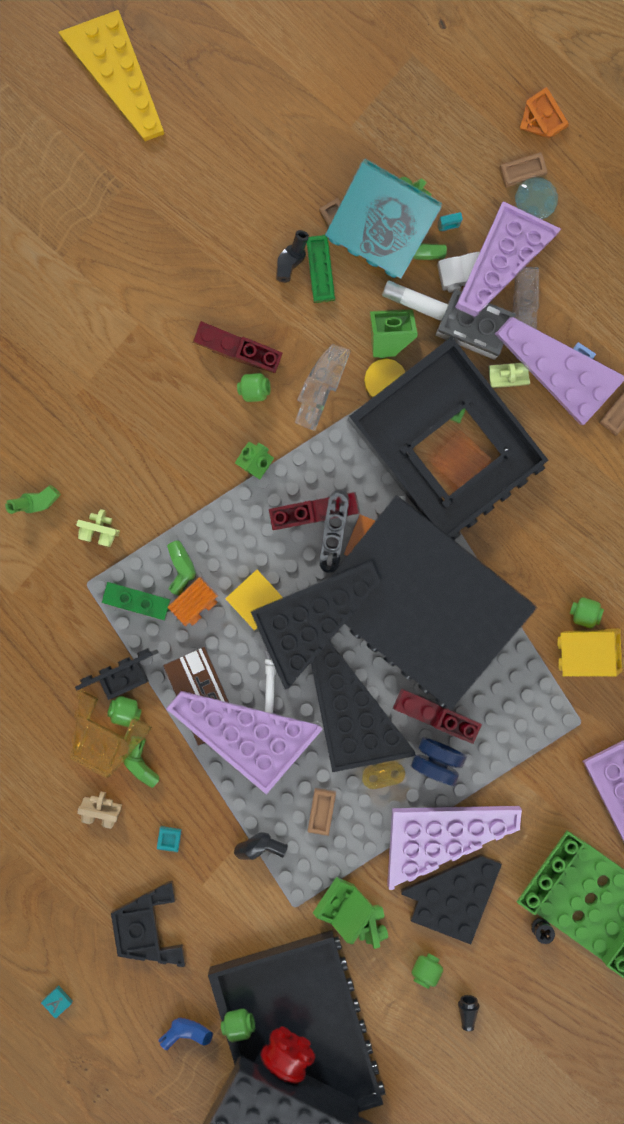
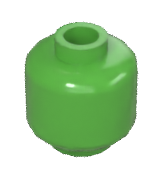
M262 373L245 374L242 376L241 382L237 384L238 394L242 395L246 402L264 401L267 395H270V381Z
M582 597L578 603L573 602L570 615H574L573 622L575 624L594 628L595 625L600 624L604 609L601 608L600 602Z
M119 696L111 701L107 717H110L113 724L131 727L134 721H139L141 709L138 708L136 700Z
M429 953L427 957L423 955L418 956L411 971L412 976L415 977L413 981L427 989L430 986L435 987L443 973V967L438 964L440 959Z
M246 1009L227 1012L224 1021L221 1022V1032L227 1036L230 1042L249 1039L252 1032L255 1031L254 1017Z

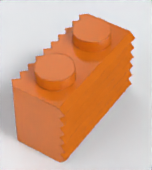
M199 577L168 606V609L184 626H187L189 623L193 626L202 618L200 613L205 608L209 611L218 603L215 599L219 595L202 577Z

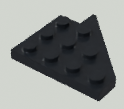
M479 854L403 888L401 895L417 900L410 921L471 945L502 863Z

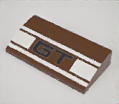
M205 646L163 665L176 696L183 691L229 703ZM192 732L198 746L205 743L194 732Z

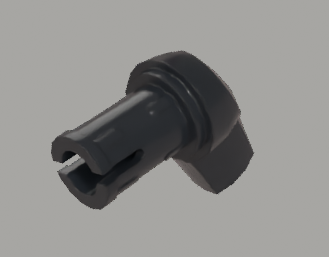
M303 230L296 231L292 245L287 246L279 255L276 270V280L278 282H289L293 269L304 260L306 256L305 246L309 239L307 232Z
M259 832L247 841L238 843L234 848V855L240 860H253L263 852L268 851L283 858L288 844L271 839L269 833Z

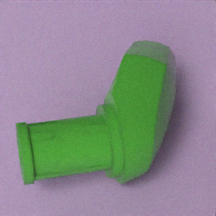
M421 243L413 259H444L447 247L443 244Z
M49 485L40 493H24L18 499L7 500L5 507L10 514L20 511L26 513L43 511L48 509L59 498L61 493L54 486Z
M173 541L167 545V548L178 574L168 590L180 596L188 582L195 579L196 570L183 544L180 541Z
M134 735L132 736L129 752L124 755V765L139 781L153 788L159 781V775L151 770L141 757L146 738Z

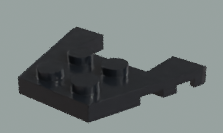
M173 880L111 912L118 957L141 961L152 960L158 961L160 964L170 963L176 964L178 967H185L186 959L183 944L161 948L154 908L155 905L174 903L176 901Z

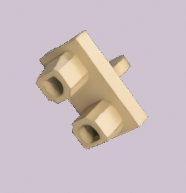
M101 791L99 797H84L81 806L78 808V814L81 815L82 823L91 824L95 818L102 819L101 825L103 827L111 829L118 819L122 804L112 803L113 800L105 799L106 792Z

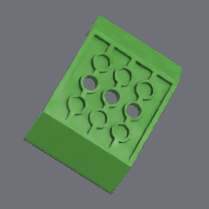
M566 831L516 902L532 914H538L599 957L608 968L624 978V869L578 836ZM605 875L608 878L607 883L602 886L598 885V878ZM594 893L595 900L591 903L585 902L586 895ZM575 911L583 912L580 920H573L572 916Z

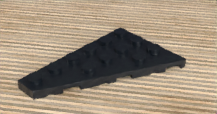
M373 560L251 611L285 690L290 688L381 582Z
M329 641L311 662L332 773L414 757L416 755L414 749Z

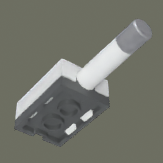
M387 281L382 296L440 320L441 323L436 336L445 340L453 337L458 345L493 360L499 356L504 345L495 333L509 318H515L516 314L489 303L474 317L455 308L462 291L457 289L454 290L448 304L392 281Z

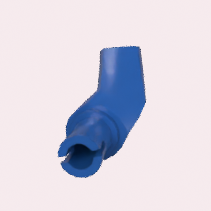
M177 1018L172 1021L171 1028L159 1038V1042L164 1050H168L179 1038H188L201 1045H208L212 1040L213 1032L195 1021Z

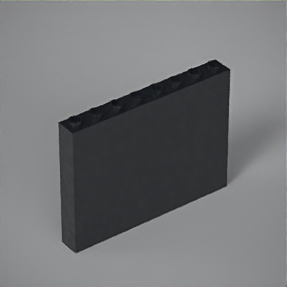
M398 495L393 498L332 575L335 576L373 560L381 582L344 624L350 628L349 632L357 639L363 638L368 642L366 645L375 653L379 651L384 655L383 659L389 665L399 667L402 670L401 674L408 680L414 679L419 683L418 687L424 693L428 694L430 692L436 697L435 701L443 708L447 706L451 710L537 609L533 602Z
M333 930L209 968L208 978L221 1021H224L227 1012L239 1009H246L254 1017L255 1031L252 1032L249 1039L230 1042L227 1038L234 1065L240 1056L254 1063L260 1051L270 1044L271 1033L275 1029L285 1027L297 1036L305 1037L311 1043L310 1047L314 1052L315 1059L311 1065L305 1068L306 1075L357 1100L358 1112L384 1105L382 1096L386 1095L382 1081L378 1082L377 1074L380 1073L377 1061H372L370 1055L373 1053L371 1041L365 1038L364 1033L367 1032L365 1021L359 1018L358 1012H361L358 998H353L352 991H355L351 977L347 978L345 972L348 970L345 957L340 955L339 950L342 949L339 936L335 937Z

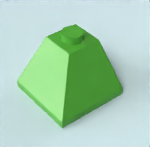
M413 310L370 311L373 357L387 358L396 356L417 337Z

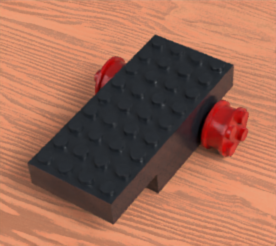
M285 1027L275 1029L271 1033L270 1044L260 1051L254 1063L242 1056L239 1057L203 1124H374L359 1116L357 1100L306 1075L305 1068L311 1065L315 1059L314 1052L310 1047L311 1043L305 1037H299Z

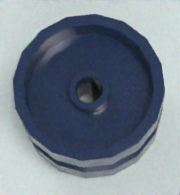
M422 737L418 748L425 755H415L411 767L433 780L455 786L460 774L452 767L463 768L467 756L446 744Z

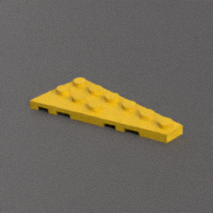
M119 10L58 32L62 40L66 42L75 56L79 58L87 71L112 99L144 141L165 134Z

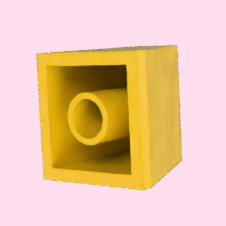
M621 629L564 631L561 633V636H558V649L562 651V658H559V670L563 671V676H618L623 671Z

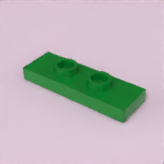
M325 235L311 236L306 244L313 302L335 301L328 237Z
M107 582L101 603L165 620L171 599Z

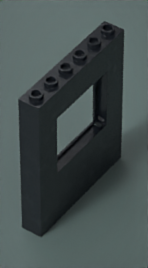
M453 337L446 340L352 413L347 419L417 510L453 540L461 535L459 531L465 526L469 529L477 523L478 520L476 518L483 513L485 516L495 508L493 506L494 503L498 500L503 502L512 495L510 491L513 488L517 487L519 489L528 482V476L532 473L536 476L545 469L544 464L549 461ZM465 408L501 455L449 496L417 456L413 448Z

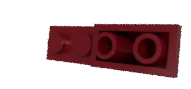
M202 321L199 323L192 342L212 350L213 353L271 373H276L283 354L278 350L246 337L236 336Z
M356 492L347 493L349 496L347 516L360 514ZM337 496L335 511H339L340 505L343 502L341 497ZM330 497L268 509L272 530L325 521ZM331 517L330 520L338 519L339 517Z
M402 688L393 706V709L429 724L438 730L471 744H474L482 726L481 723L447 707L443 708L434 701Z

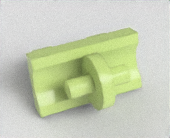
M522 363L489 365L488 367L490 386L492 388L530 384L529 370Z
M100 509L98 515L90 514L89 519L95 520L96 524L78 520L76 525L80 527L78 539L91 542L93 532H101L98 544L111 547L114 537L119 536L120 530L103 526L104 523L111 525L112 518L105 517L106 511Z

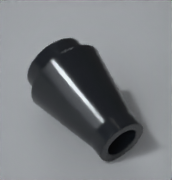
M464 995L458 1002L461 1027L464 1031L474 1030L480 1007L477 998L472 995Z

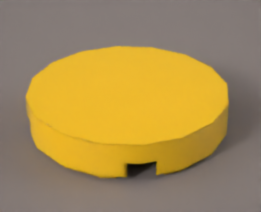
M381 359L371 364L364 378L365 389L369 396L373 398L405 373L404 368L398 362L391 359Z

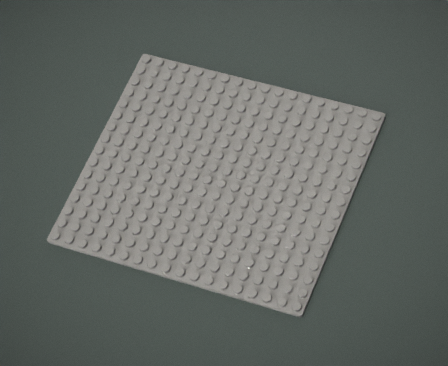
M352 413L272 463L260 480L254 476L250 477L87 582L88 589L133 659L138 657V652L147 648L150 651L158 650V654L140 663L149 684L165 709L176 697V694L163 665L205 646L229 703L265 712V665L267 664H265L264 641L258 628L254 631L225 598L257 569L283 597L328 579L334 574V572H324L319 565L325 521L273 531L268 509L330 497L333 491L343 490L346 493L356 492L360 514L376 521L396 495L406 496L347 420ZM406 496V502L417 510L414 504ZM360 514L347 516L339 566L347 557L343 554ZM338 518L330 520V523L338 527L342 524V521ZM462 534L455 539L458 544L475 556ZM335 537L327 539L329 546L335 547L339 544ZM173 541H180L183 544L196 570L195 579L188 582L183 592L199 577H202L219 595L215 599L218 603L209 611L205 608L200 613L202 618L193 626L190 623L184 626L169 609L166 619L161 620L101 603L107 582L171 599L170 604L179 596L168 590L178 574L167 548V545ZM330 552L327 559V565L331 566L333 563V553ZM344 624L330 640L414 749L416 755H425L418 747L422 737H427L446 744L467 756L463 768L452 767L460 774L455 786L433 780L411 767L414 757L332 773L311 663L290 688L286 690L276 671L273 714L317 724L322 728V731L267 794L254 785L208 744L203 743L198 746L192 731L168 710L167 712L248 838L250 839L259 832L269 833L271 839L288 844L283 858L268 851L263 852L260 857L291 905L298 907L331 886L336 877L342 879L390 848L392 808L453 807L581 724L578 714L522 627L452 709L482 724L474 744L394 710L393 706L401 688L436 702V697L430 692L428 694L424 693L418 687L419 683L414 679L408 680L401 674L402 670L396 665L394 667L389 665L383 659L385 656L379 651L375 653L366 645L368 642L363 638L357 639L349 632L350 628ZM315 788L336 791L329 836L307 832Z

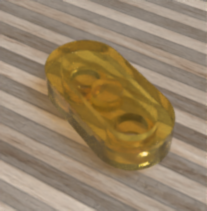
M396 761L369 766L362 773V781L369 789L396 785L405 778L403 766ZM394 770L398 771V776L396 777L390 775ZM370 776H377V780L371 782L369 780Z

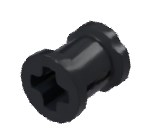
M544 918L533 920L531 930L538 942L541 944L551 943L555 938V931L549 922Z

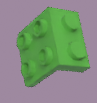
M336 877L313 911V914L317 919L332 924L347 943L353 944L373 915L375 908L354 884Z

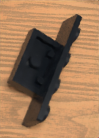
M147 648L138 652V657L133 660L128 657L119 661V666L114 669L108 666L100 670V675L95 678L89 675L80 679L81 684L75 686L76 691L100 681L107 699L110 700L149 681L140 662L159 652L157 649L150 651Z

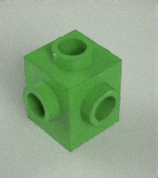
M248 442L235 464L260 480L274 458L268 454L269 449L261 443L254 445Z

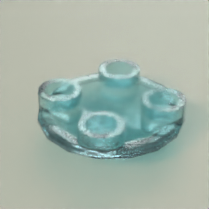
M534 177L527 179L519 186L515 194V202L518 209L539 219H544L554 212L558 204V194L550 181Z

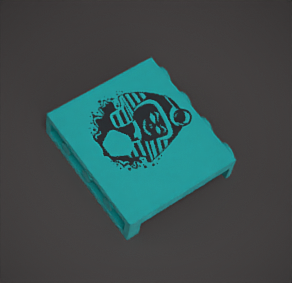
M365 158L325 236L329 237L328 240L337 246L341 244L348 248L347 251L352 255H360L366 258L368 264L385 269L386 274L389 276L402 278L439 213L442 203Z

